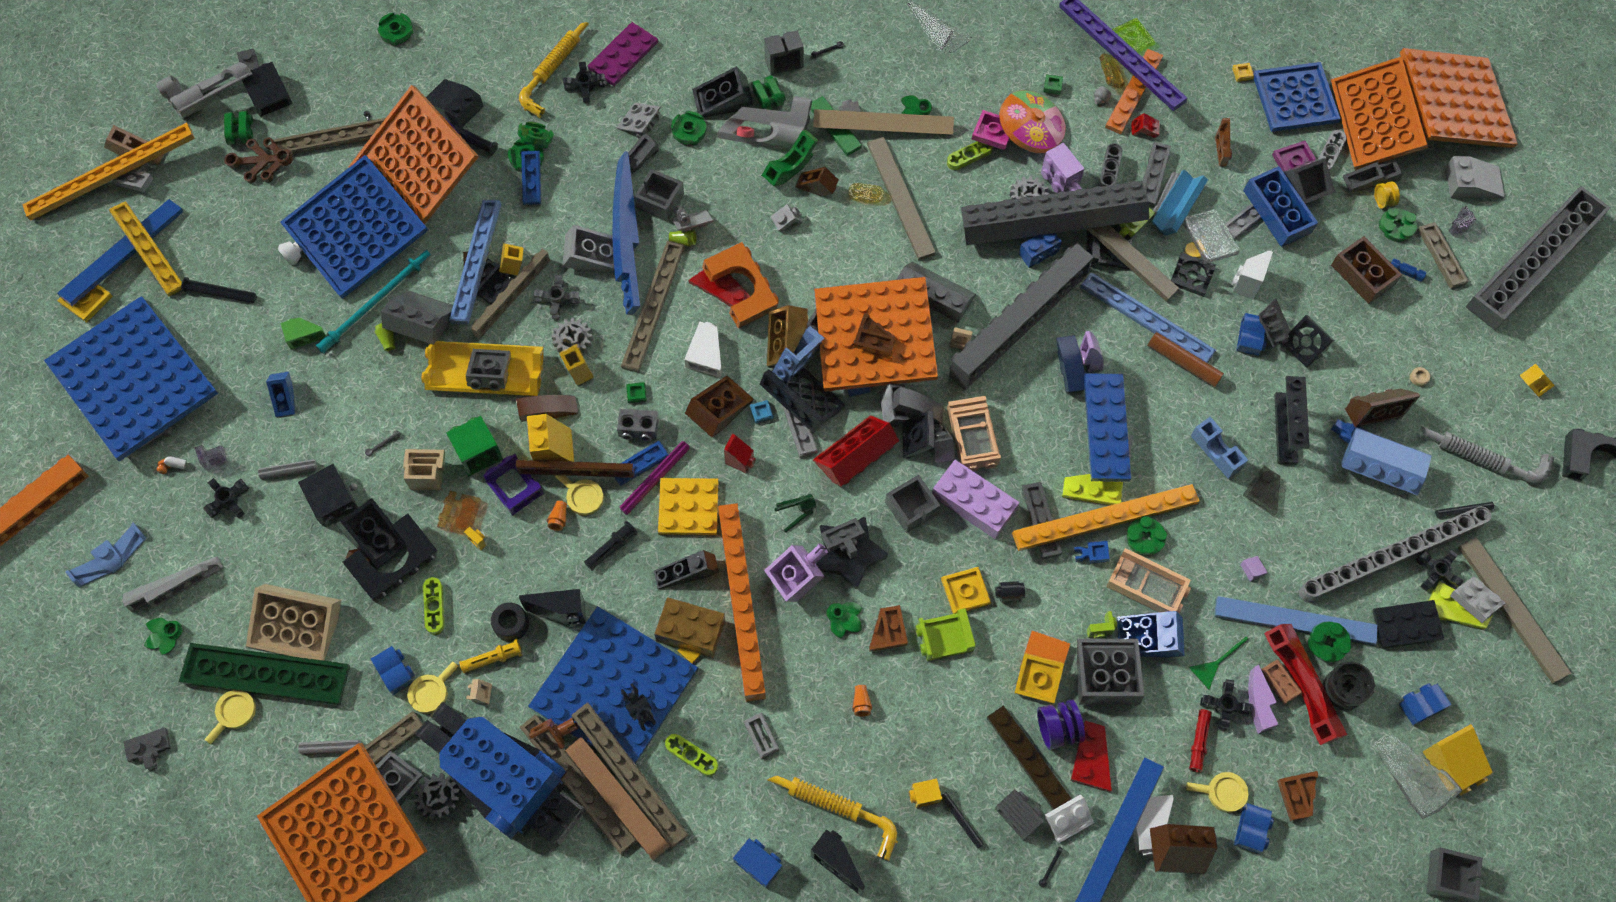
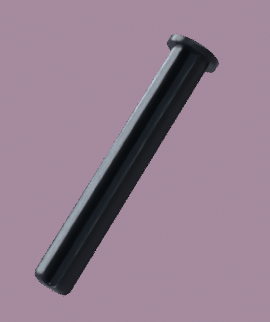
M451 123L465 141L487 151L491 156L497 151V142L488 141Z
M184 277L181 284V289L184 292L188 290L249 303H255L257 295L254 292L194 281L188 277Z

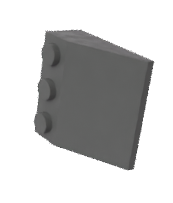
M407 291L390 299L382 309V328L434 345L450 323L449 318L453 305Z
M1077 639V690L1079 705L1141 704L1144 698V687L1138 639Z

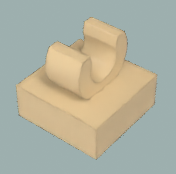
M955 327L950 347L964 350V346L971 340L973 332Z
M480 679L472 680V684L468 685V688L471 689L470 696L468 695L466 698L480 704H489L492 684Z

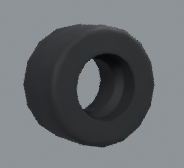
M512 602L503 603L493 611L491 626L501 640L511 642L514 639L522 638L526 634L529 627V619L520 605ZM509 615L515 616L517 624L509 629L504 628L502 625L503 619Z

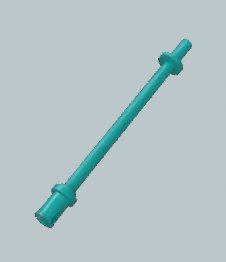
M425 250L415 260L409 258V265L338 329L327 332V336L315 345L317 349L325 354L335 343L338 344L340 336L411 272L414 270L421 271L419 265L431 255L430 252Z

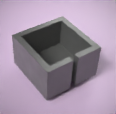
M798 30L786 32L781 37L776 35L764 38L765 61L770 75L804 67V46Z
M1325 158L1315 159L1283 171L1305 204L1335 193Z
M650 169L644 179V185L641 184L634 196L636 208L669 221L675 207L684 195L683 182Z
M920 475L888 492L885 503L906 533L921 525L922 520L926 522L938 515L941 506Z
M1441 847L1430 851L1426 893L1459 902L1479 901L1481 881L1476 880L1468 883V880L1472 881L1481 877L1483 858Z

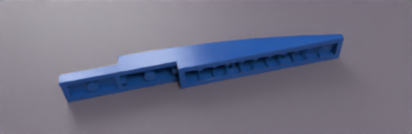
M625 151L618 160L615 177L612 225L615 281L622 282L621 289L624 293L623 306L627 315H633L640 307L634 249L639 244L629 154Z

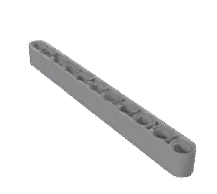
M1482 506L1474 508L1308 580L1300 588L1299 596L1305 602H1313L1414 558L1423 551L1427 552L1482 528L1490 521L1491 512ZM1409 544L1413 545L1415 547V550L1412 549ZM1393 552H1396L1398 557L1394 556ZM1375 559L1380 560L1382 564L1377 563ZM1358 566L1363 567L1365 572L1361 571ZM1341 573L1345 574L1348 579L1343 578ZM1324 581L1329 582L1331 587H1328ZM1307 588H1310L1314 594H1310Z

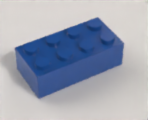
M1280 166L1248 180L1243 191L1281 247L1313 232L1318 222Z

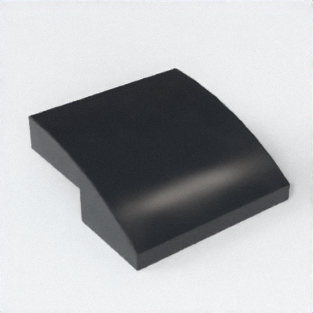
M487 259L477 296L492 305L498 294L503 292L508 287L509 282L515 279L516 276L500 272V265Z

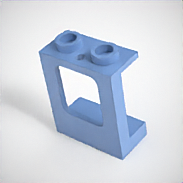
M811 326L808 327L794 353L788 348L784 349L773 372L788 383L813 359L824 337Z

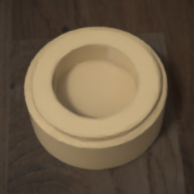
M1415 368L1410 374V380L1416 386H1425L1430 381V373L1425 368Z

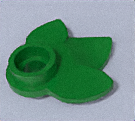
M914 95L905 96L901 99L902 104L905 106L901 114L929 115L932 111V104L927 99H918ZM920 106H924L926 110H921Z
M850 601L844 604H831L827 608L826 614L831 621L830 629L832 633L841 639L846 631H861L862 625L857 615L862 611V607ZM835 609L839 610V616L834 614Z
M164 618L148 621L146 626L152 633L145 641L144 647L148 649L159 648L161 655L169 653L175 647L176 639L182 635V625L177 621H166ZM175 628V632L170 634V630Z

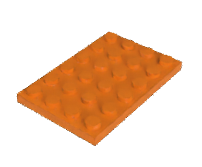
M1402 56L1331 79L1355 170L1376 162L1381 163L1428 148Z

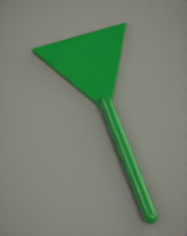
M1244 637L1217 661L1190 666L1189 669L1210 689L1219 664L1244 644L1248 637Z

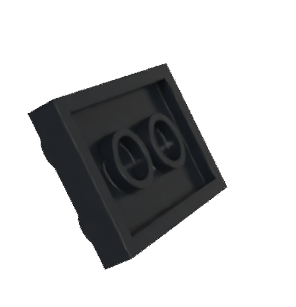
M1434 600L1374 608L1372 610L1382 649L1444 640Z

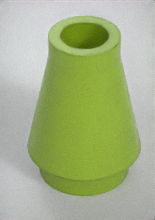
M695 230L669 233L670 242L689 247L696 244L697 235Z
M382 323L376 325L375 334L382 344L384 351L395 349L393 331L382 328Z

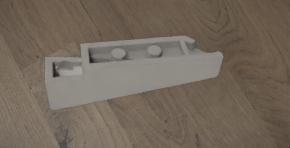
M216 556L124 593L123 604L131 612L147 603L155 608L223 569V566Z

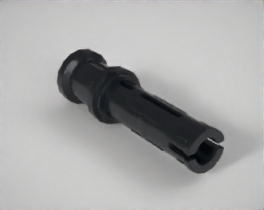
M625 521L624 526L617 532H613L611 538L585 560L584 563L593 571L619 546H624L625 542L633 535H637L638 532L628 521Z

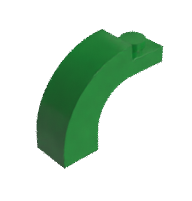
M802 130L790 151L778 160L769 161L761 176L773 186L786 183L810 161L814 155L811 152L818 140L807 130Z

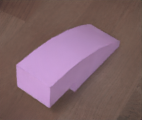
M1086 331L1080 346L1083 364L1087 366L1088 372L1103 370L1104 360L1098 339L1093 333Z
M1257 665L1250 671L1248 696L1249 703L1253 704L1251 713L1258 734L1275 728L1278 722L1270 708L1277 702L1260 666Z

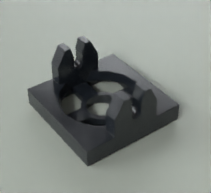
M1181 252L1171 281L1180 289L1204 297L1216 264ZM1186 263H1193L1192 268L1188 270L1182 269L1181 266ZM1199 265L1205 270L1206 277L1200 275L1197 271ZM1193 271L1197 274V278L1190 279L1187 273ZM1179 274L1185 276V278H1186V280H1187L1186 283L1183 282V280L1180 278V275H1179ZM1197 280L1203 282L1201 285H1192Z
M1305 315L1288 333L1289 341L1282 345L1308 368L1315 360L1323 356V353L1329 349V346L1335 340L1314 320ZM1305 327L1314 329L1310 334H1303L1300 331ZM1318 333L1321 337L1320 348L1314 345V338ZM1295 336L1299 338V345L1296 348L1293 344ZM1304 336L1310 337L1312 341L1308 347L1302 345L1301 340ZM1303 349H1310L1314 354L1302 355L1300 352Z

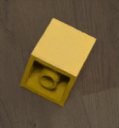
M547 414L527 416L529 450L534 461L574 462L571 428Z
M1472 724L1423 751L1451 796L1459 793L1461 796L1471 790L1470 785L1475 783L1479 786L1487 782V776L1493 773Z

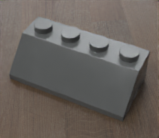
M914 262L905 265L896 280L925 277L929 308L959 323L976 293Z

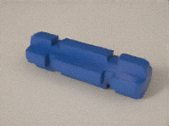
M1395 258L1391 261V264L1402 274L1409 277L1414 276L1419 281H1423L1426 276V271L1417 270L1416 267L1405 262L1400 263L1401 261Z

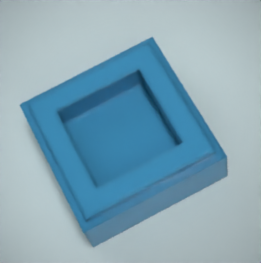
M768 400L750 405L755 424L774 418Z

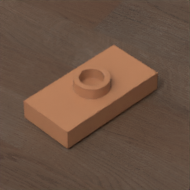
M1278 659L1261 669L1265 679L1284 705L1302 694Z

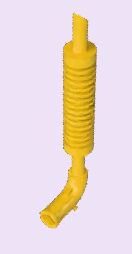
M581 23L574 32L569 30L539 64L537 69L533 71V80L527 87H523L519 93V102L525 111L531 112L538 118H541L545 113V108L533 102L529 97L539 82L544 84L576 45H578L580 42L579 35L589 23Z
M780 776L767 779V781L789 789L788 795L794 797L796 795L795 798L800 797V800L803 798V801L807 800L808 803L811 801L812 805L815 803V806L819 805L820 808L823 806V809L827 808V811L831 809L830 812L835 811V814L837 812L839 813L838 815L843 814L842 817L846 816L847 819L850 817V820L854 822L859 817L878 825V828L884 831L882 835L884 839L877 857L882 858L886 850L884 860L890 861L895 843L898 844V841H896L897 829L890 819L861 809L863 804L859 802L855 804L854 800L850 802L851 799L847 800L846 797L843 799V796L839 797V794L835 795L834 792L831 794V791L828 793L826 789L823 791L824 788L820 789L819 786L816 788V785L812 786L811 783L808 785V782L804 783V780L800 781L797 777H794L793 781Z

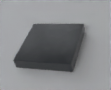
M927 410L903 424L904 458H912L934 448L932 411Z

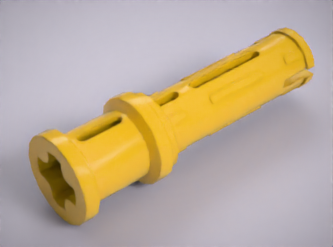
M514 639L512 643L503 646L500 644L495 650L459 661L462 672L466 673L497 661L506 662L509 658L517 655L521 657L523 654L518 639Z

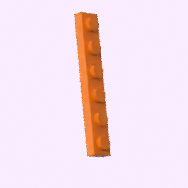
M1147 49L1143 58L1157 69L1163 55ZM1134 75L1105 128L1118 134H1122L1147 88Z

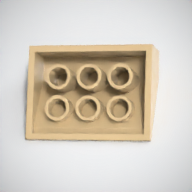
M268 584L256 587L246 647L293 657L324 661L338 622L341 600Z

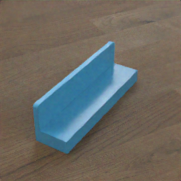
M1182 170L1152 219V224L1165 236L1176 233L1208 179L1204 175L1193 178L1186 170Z

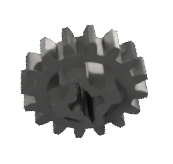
M433 773L432 779L429 780L427 777H424L425 783H418L421 789L420 791H414V794L419 796V798L414 800V803L420 804L417 810L419 812L423 811L422 815L424 817L430 814V818L435 820L436 815H438L443 820V814L446 813L448 816H451L450 810H457L454 804L461 801L456 796L461 791L455 789L458 785L452 782L450 776L445 779V775L440 773L439 778H437ZM449 788H450V791H451V798H450V799H448V795H447V793H448V791H449ZM425 794H427L426 805H425V801H424V796H425ZM435 794H438V795L440 794V795H441V798H440V799L434 798V795H435ZM445 806L442 809L436 810L437 807Z

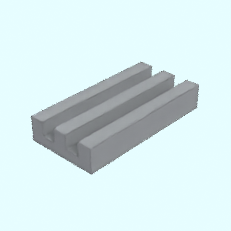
M762 712L743 721L761 759L775 751H779V747ZM760 719L773 745L772 748H769L756 720ZM751 722L753 723L763 743V746L766 750L764 752H762L761 747L749 725V723Z

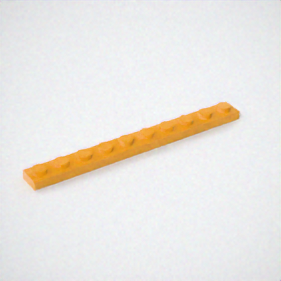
M185 123L22 204L26 217L30 221L188 143L195 139L188 123Z
M1193 484L1014 530L1012 535L1018 551L1128 523L1144 516L1150 517L1198 504L1200 500Z

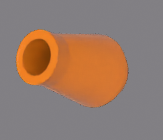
M556 501L547 519V526L551 530L561 531L566 526V502Z
M857 685L855 686L852 710L855 716H869L873 708L867 692V686Z

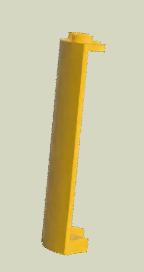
M436 341L434 345L429 344L425 349L428 367L422 372L421 376L425 390L538 396L542 380L541 370L543 371L544 347ZM473 349L511 352L508 367L509 375L505 389L500 388L498 391H493L490 388L481 387L475 390L467 386L466 372Z

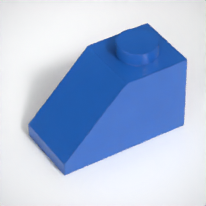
M289 371L270 374L266 383L275 417L295 414L294 391Z

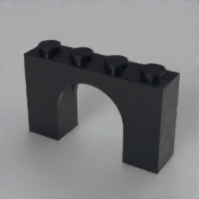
M1572 429L1565 435L1562 476L1582 481L1590 473V460L1593 451H1604L1616 458V437L1612 438L1601 433L1586 432L1583 429Z
M408 513L392 525L408 548L407 561L399 570L392 573L379 572L370 565L359 550L342 562L372 601L374 599L381 600L388 594L386 590L392 586L394 589L404 582L402 578L408 574L410 576L414 575L420 570L419 565L423 562L428 564L437 557L435 553L438 550Z

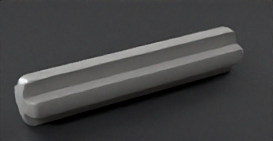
M1173 172L1153 209L1155 214L1180 173Z
M312 459L258 469V476L263 480L317 470V463Z
M361 741L301 742L298 746V752L301 755L345 753L358 743H361Z

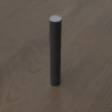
M1486 502L1435 510L1437 518L1458 515L1480 506L1492 510L1494 509V503Z
M947 792L942 794L944 804L976 848L979 849L984 845L983 841Z

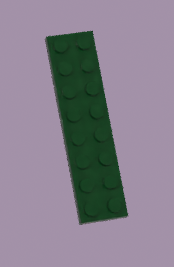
M190 643L179 682L193 686L230 691L237 690L252 694L341 705L350 665Z

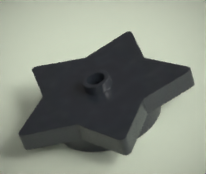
M866 517L858 520L865 532V537L857 540L858 545H855L857 557L850 559L846 550L841 552L840 548L831 552L827 549L828 553L816 564L821 572L841 575L855 589L859 588L868 567L888 557L887 552L870 540ZM820 525V533L834 528V526Z

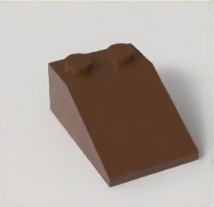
M726 375L691 398L685 414L712 438L728 426L754 399Z

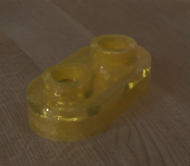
M853 183L849 187L848 195L854 201L876 204L883 200L884 190L878 185Z

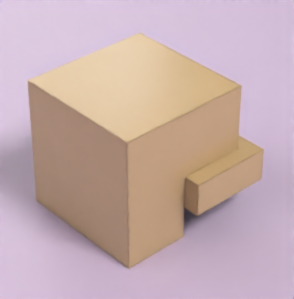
M405 449L403 464L405 469L404 480L410 490H441L445 463L444 450Z

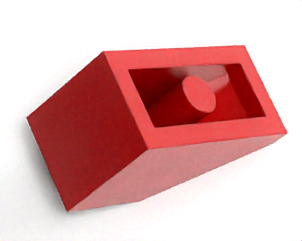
M732 433L724 448L725 464L746 473L748 468L752 469L756 461L754 450Z

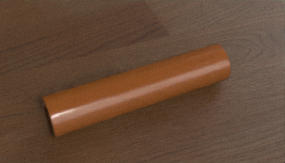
M1158 332L1153 335L1147 345L1214 388L1224 375L1223 372Z

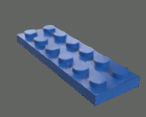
M1085 373L1084 385L1091 481L1130 482L1131 471L1123 374Z

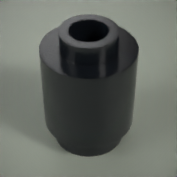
M1019 581L999 582L998 586L995 587L996 598H999L1000 602L1020 601V599L1025 598L1024 583H1019Z

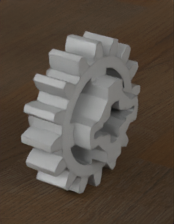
M1023 176L1021 181L1017 179L1015 184H1012L1009 196L1013 200L1022 197L1039 196L1038 193L1040 195H1048V187H1043L1045 182L1039 183L1038 177L1032 180V176H1029V179Z
M571 318V322L564 319V324L557 323L558 329H553L554 334L551 337L553 346L556 347L558 353L575 344L578 345L580 351L586 353V346H592L593 336L591 328H588L586 322L582 324L581 319H578L577 322L574 321V318Z

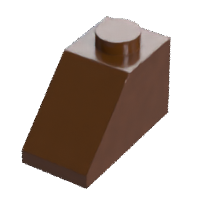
M826 167L802 172L795 187L819 196H826L835 192L839 179Z

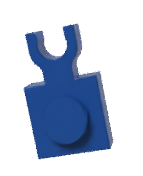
M1108 541L1088 542V548L1074 547L1075 552L1082 553L1081 556H1075L1076 562L1083 561L1086 558H1089L1090 564L1110 562Z

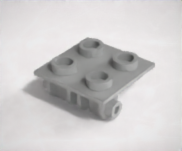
M634 103L616 128L636 132V137L640 139L644 134H648L660 118L661 113L659 110L661 107Z
M680 205L675 207V218H672L677 230L683 232L689 231L692 227L696 226L705 227L713 222L707 210L687 214L684 207Z

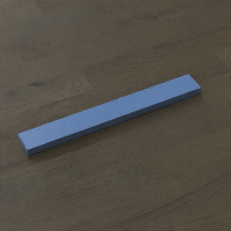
M500 200L482 201L449 318L451 324H469L501 208Z
M1091 272L1081 284V288L1152 333H1160L1208 363L1216 352L1214 348Z
M1220 596L1216 598L1215 617L1268 627L1292 624L1296 632L1307 634L1312 632L1311 630L1315 625L1330 621L1340 623L1348 631L1352 642L1369 645L1377 643V624Z

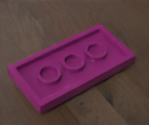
M631 22L587 65L588 70L596 75L605 74L606 82L615 86L658 43V38Z

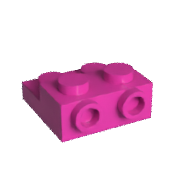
M982 110L971 139L1005 150L1010 138L1001 126L999 115Z

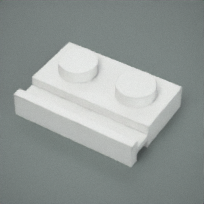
M1082 795L1045 814L1058 843L1095 823Z

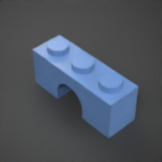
M1209 417L1195 427L1191 437L1229 479L1244 468L1248 459L1237 446L1229 448L1223 442L1221 437L1222 429Z

